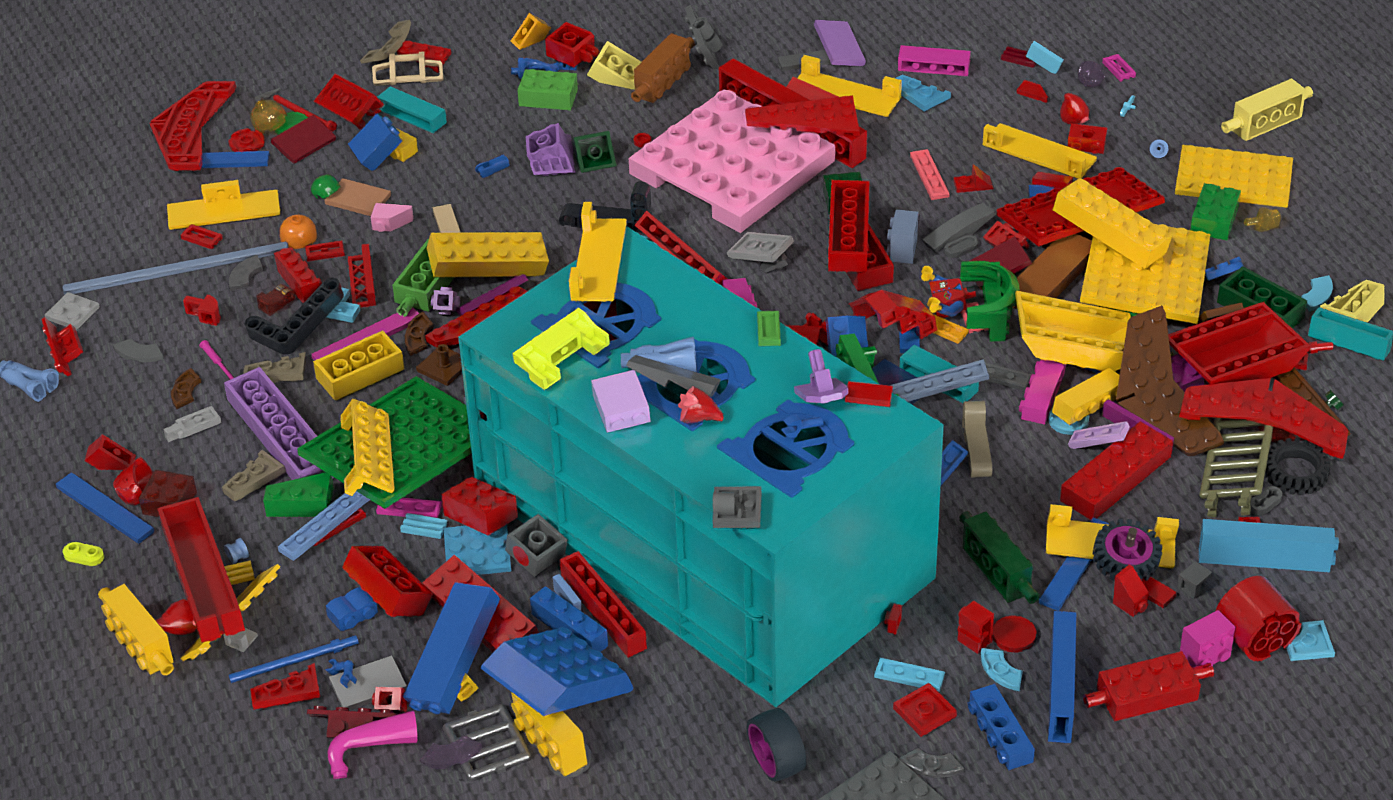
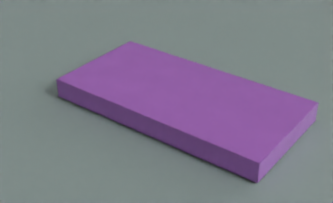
M815 20V29L832 65H865L866 60L848 22Z

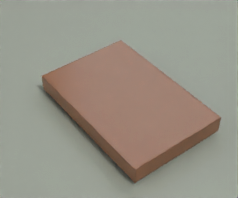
M342 178L339 182L340 188L325 199V204L371 216L375 204H385L391 196V191Z

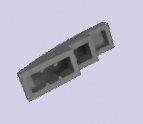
M985 203L978 204L939 226L925 237L923 242L934 252H938L947 243L964 235L974 234L996 213Z

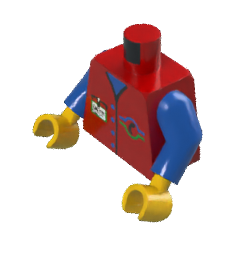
M930 266L923 267L921 279L923 281L931 280L929 283L932 297L929 298L927 306L932 313L936 312L937 316L941 318L954 317L962 310H967L965 299L977 297L974 286L963 288L961 279H947L937 274L933 275V269Z

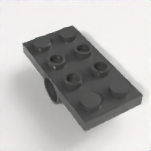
M691 5L685 7L687 13L685 18L689 23L688 27L693 34L692 38L696 43L695 47L700 55L703 54V59L707 66H711L713 70L719 69L720 66L715 52L722 47L721 40L706 17H699Z

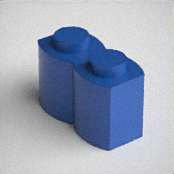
M361 587L351 590L345 596L333 599L326 605L328 618L340 631L351 629L358 622L371 619L378 613L377 603Z

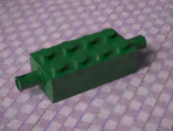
M970 511L963 512L959 516V521L964 525L962 548L1007 603L1022 597L1029 604L1037 602L1040 594L1031 586L1032 562L1026 559L1021 553L1020 548L1010 540L1008 534L998 526L995 518H992L987 511L972 516Z

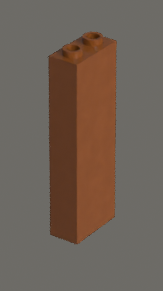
M1078 234L1053 241L1017 277L1019 291L1057 298L1087 267L1092 241Z

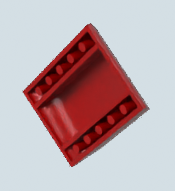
M1264 302L1168 334L1169 344L1209 384L1265 379L1291 371L1311 349V345Z

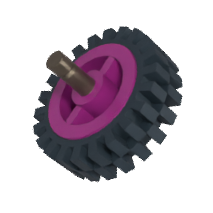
M1118 519L1117 525L1113 520L1109 522V526L1105 524L1102 530H1099L1092 555H1094V563L1097 562V569L1103 568L1102 574L1104 576L1110 573L1109 579L1114 581L1115 576L1129 564L1134 567L1141 581L1142 578L1147 581L1150 575L1153 576L1162 556V544H1160V538L1155 537L1156 532L1154 530L1148 533L1149 526L1146 524L1143 528H1140L1141 522L1136 521L1135 525H1131L1132 519H1127L1126 524L1123 523V519Z

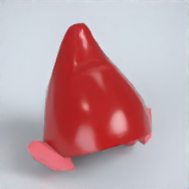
M1066 93L1060 109L1062 121L1067 124H1083L1090 120L1088 117L1089 108L1085 101L1078 95Z
M692 386L686 394H681V402L678 404V407L682 409L680 416L682 422L723 421L722 411L713 399L701 389Z
M186 599L172 603L165 613L155 620L164 632L170 634L185 635L191 634L196 630V625Z

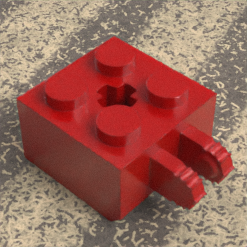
M565 22L545 39L546 56L572 67H575L581 61L589 63L593 57H597L600 53L595 47L592 32Z

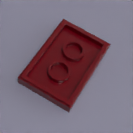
M312 115L273 137L271 143L295 164L335 141L336 135Z
M1016 237L970 260L1000 262V265L1009 269L1013 274L1032 264ZM976 281L977 286L982 290L983 281Z

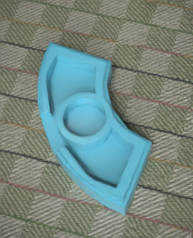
M1329 275L1311 279L1312 289L1302 295V298L1308 300L1306 307L1309 312L1317 310L1320 305L1327 303L1330 299L1333 284Z
M981 648L982 666L989 677L1006 688L1020 691L1023 671L1010 666L1004 658L1003 651Z

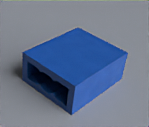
M378 113L348 143L360 163L371 171L375 170L402 142V139L399 137L400 132L392 126L393 122L387 116L382 117Z

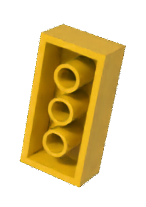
M383 330L313 361L316 379L335 401L404 370L402 351Z
M511 693L513 699L511 706L516 716V719H514L516 727L519 731L523 730L526 733L529 742L538 747L543 757L547 756L554 770H559L565 777L588 764L583 733L563 711L543 716L514 693Z

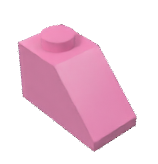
M376 203L371 215L372 230L391 232L412 222L414 219L412 206Z

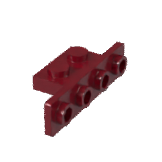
M314 706V709H307V715L310 717L328 718L327 738H335L346 730L397 714L391 709H380V713L371 712L372 709L358 708V711H349L347 707H336V710H327L325 706Z

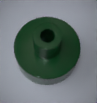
M1332 390L1325 394L1328 399L1325 403L1330 408L1334 406L1339 410L1344 406Z

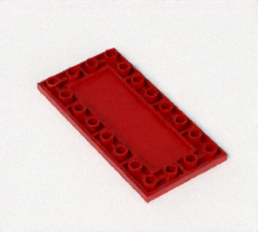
M1116 167L1112 171L1101 172L1097 176L1083 179L1136 213L1165 203L1164 196L1122 167ZM1067 186L1053 188L1049 192L1038 193L1034 197L1023 198L1019 202L1006 204L1004 207L997 209V216L1037 246L1084 231L1053 211L1058 192Z

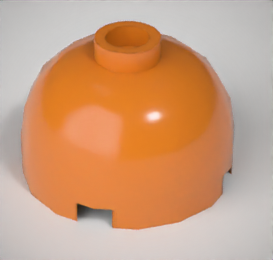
M292 215L286 218L280 226V241L287 242L289 248H305V246L313 244L317 239L316 226L307 216Z

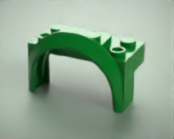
M961 261V282L983 281L984 305L967 307V329L988 328L990 342L1005 341L1006 335L1009 334V323H1007V320H1010L1013 307L1016 306L1015 293L1019 291V282L1016 276L1009 269L1000 265V262Z
M855 333L839 335V342L836 344V357L878 383L871 368L874 367V357L877 354L875 346L861 348Z

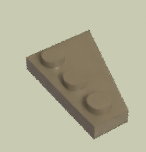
M306 352L299 353V357L289 359V356L281 357L280 361L274 363L263 361L245 365L243 374L260 367L273 383L303 380Z
M261 450L258 453V458L255 461L250 460L246 464L247 468L243 472L236 473L222 489L224 494L235 502L286 472L285 466Z

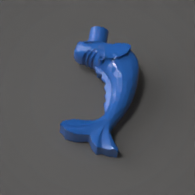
M518 58L517 68H511V75H518L519 79H522L525 69L557 72L559 70V62L548 64L536 59Z

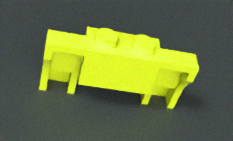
M577 308L513 353L514 363L529 373V378L532 382L545 390L561 379L560 369L556 367L557 364L581 347L592 355L597 354L610 344L609 334L599 328L583 310Z

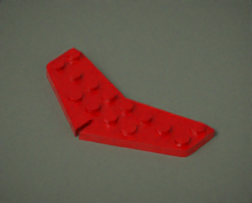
M235 81L204 82L150 121L151 123L149 124L170 170H201L203 165L202 127L235 92Z
M1271 378L1190 386L1185 390L1179 414L1181 418L1189 420H1200V417L1245 419L1284 429L1322 447V452L1340 459L1344 457L1348 436L1347 427L1276 379L1274 380L1272 391H1268Z

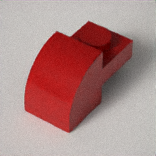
M207 294L204 299L192 296L184 298L183 302L187 314L198 316L199 322L215 326L219 324L221 319L219 306L213 296Z

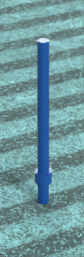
M356 635L342 640L338 638L320 647L229 674V679L233 683L323 654L337 653L342 651L343 648L359 644Z

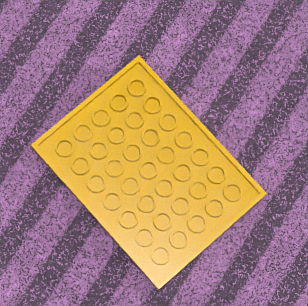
M1155 224L1171 234L1172 238L1167 253L1145 269L1093 236L1080 297L1081 303L1135 313H1143L1162 305L1166 318L1198 323L1210 234L1202 231H1190L1185 228L1168 227L1164 224Z

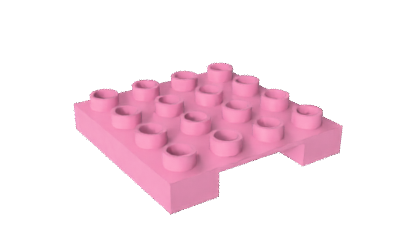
M723 90L629 157V174L655 188H658L666 181L711 204L713 219L741 233L835 161V145L820 138L817 133L797 131V128L788 127L787 130L780 129V126H771L769 128L747 126L745 109L762 106L752 104L736 96L733 91Z

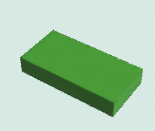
M758 311V345L781 346L779 311Z

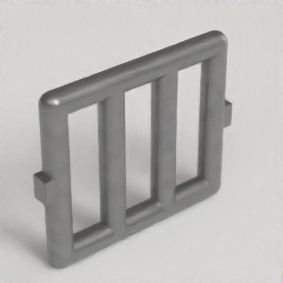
M499 704L477 712V710L468 712V716L443 725V731L468 780H475L494 772L500 774L505 772L506 768L531 758V753L504 704ZM498 714L501 715L504 721L457 738L454 732L456 729ZM508 730L511 735L509 739L465 754L462 748L463 745ZM513 746H517L520 754L473 770L470 764L471 761Z

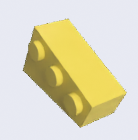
M1365 280L1349 289L1346 295L1342 297L1338 295L1334 298L1333 302L1328 305L1324 303L1320 305V308L1368 322L1384 305V285Z

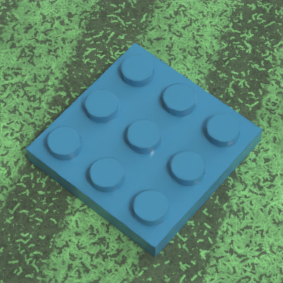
M507 524L490 535L483 534L468 526L444 528L446 561L455 555L477 575L511 572L510 555L505 551L508 535Z

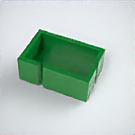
M1204 183L1192 216L1190 231H1202L1210 234L1212 238L1228 240L1239 207L1241 190L1227 187L1220 189L1221 186Z

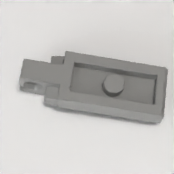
M212 406L176 419V423L164 429L165 438L168 442L178 438H185L220 424L221 418Z

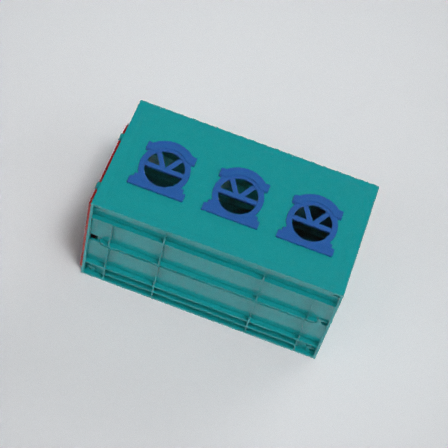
M626 227L614 301H571L569 277L571 267L577 266V260H575L458 337L474 476L480 481L515 495L518 518L516 519L524 524L539 514L568 539L565 552L567 556L579 551L608 586L770 704L777 707L885 620L887 611L891 612L893 604L903 605L936 578L944 424L892 393L890 407L845 402V397L828 403L804 401L795 394L794 387L810 383V374L813 372L808 352L816 349L821 350L825 369H829L831 379L837 378L846 386L848 381L869 384L878 383L780 323L781 346H759L757 312L761 310L758 307L748 303L743 298L716 283L713 279L708 278L697 269L692 268L668 251L644 238L638 232ZM580 308L599 328L609 334L610 344L595 355L581 347L556 365L560 369L561 379L544 390L530 380L528 372L514 363L513 353L574 310ZM694 337L697 373L721 379L715 394L711 398L722 411L723 421L682 422L680 420L682 409L678 407V404L681 402V394H686L688 390L672 381L664 387L635 371L649 405L650 422L607 433L593 397L591 380L631 371V368L621 367V353H630L631 349H636L642 345L659 346ZM794 414H797L800 420L822 417L823 419L822 426L801 429L795 438L785 436L781 430L788 427L784 419ZM761 486L760 528H713V492L715 487Z

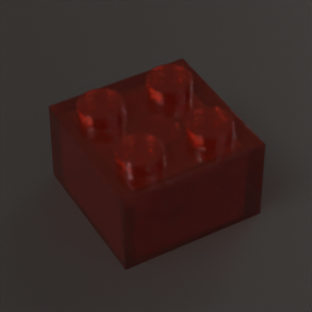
M155 470L139 497L142 514L159 517L157 508L193 499L197 493L194 476Z

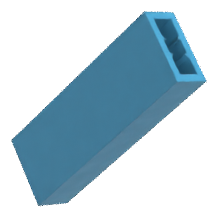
M1203 519L1199 542V563L1330 572L1331 565H1335L1336 553L1334 550H1338L1339 538L1335 537L1334 528Z

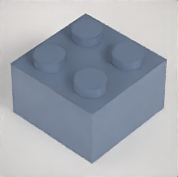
M896 210L895 216L890 219V228L892 229H888L887 240L891 244H888L887 255H890L892 262L913 264L918 236V212Z

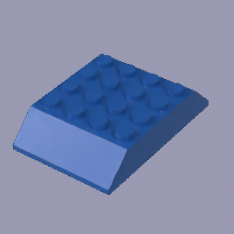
M565 627L504 641L481 666L483 671L543 716L629 693L634 689L627 673L619 668L618 664L605 658L600 651L590 647L585 640L578 638L570 629Z

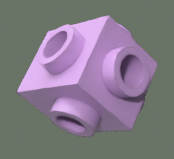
M441 287L440 290H434V295L431 297V306H433V310L439 311L440 315H451V311L456 312V307L459 308L460 296H457V292L452 291V288ZM446 298H449V305L444 303Z

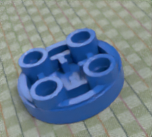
M1240 256L1229 260V265L1228 262L1216 265L1217 270H1215V267L1204 270L1207 281L1236 271L1242 266L1244 267Z

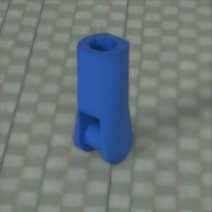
M503 154L478 164L475 171L480 173L482 178H485L509 167V160Z

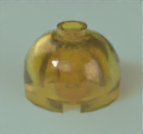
M260 100L255 104L250 113V121L255 130L265 134L264 130L269 129L272 132L279 128L286 121L284 117L287 116V113L275 100Z

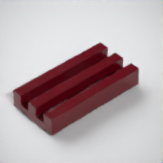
M1007 46L1001 55V60L1031 68H1034L1037 64L1026 57L1028 51Z

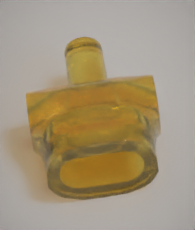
M1262 207L1259 209L1256 217L1244 219V225H1254L1256 231L1265 232L1278 228L1281 215L1277 209L1269 210Z

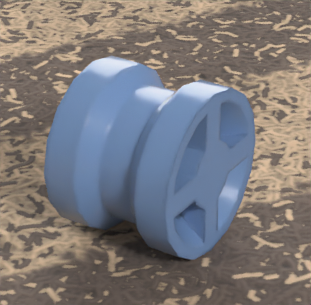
M241 538L236 539L233 544L224 545L225 553L232 564L237 563L241 558L246 559L249 557L247 547Z

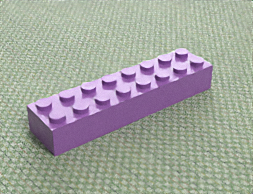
M260 367L224 382L229 403L271 455L285 466L286 473L292 480L325 473V471L298 455L297 448L317 437V435Z

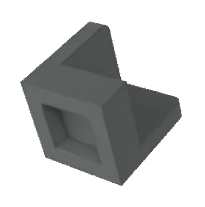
M1195 561L1179 574L1177 588L1195 599L1200 595L1201 584L1211 577L1212 572Z

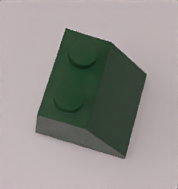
M609 131L577 136L571 140L574 156L581 173L616 166Z

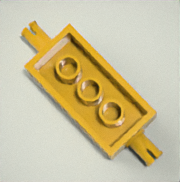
M125 584L113 590L108 587L102 588L98 596L103 601L101 609L107 617L105 624L109 631L116 632L115 635L121 645L125 643L128 654L131 657L135 656L137 658L136 661L141 670L146 669L150 675L159 670L162 675H169L174 670V665L172 664L174 662L168 637L164 630Z

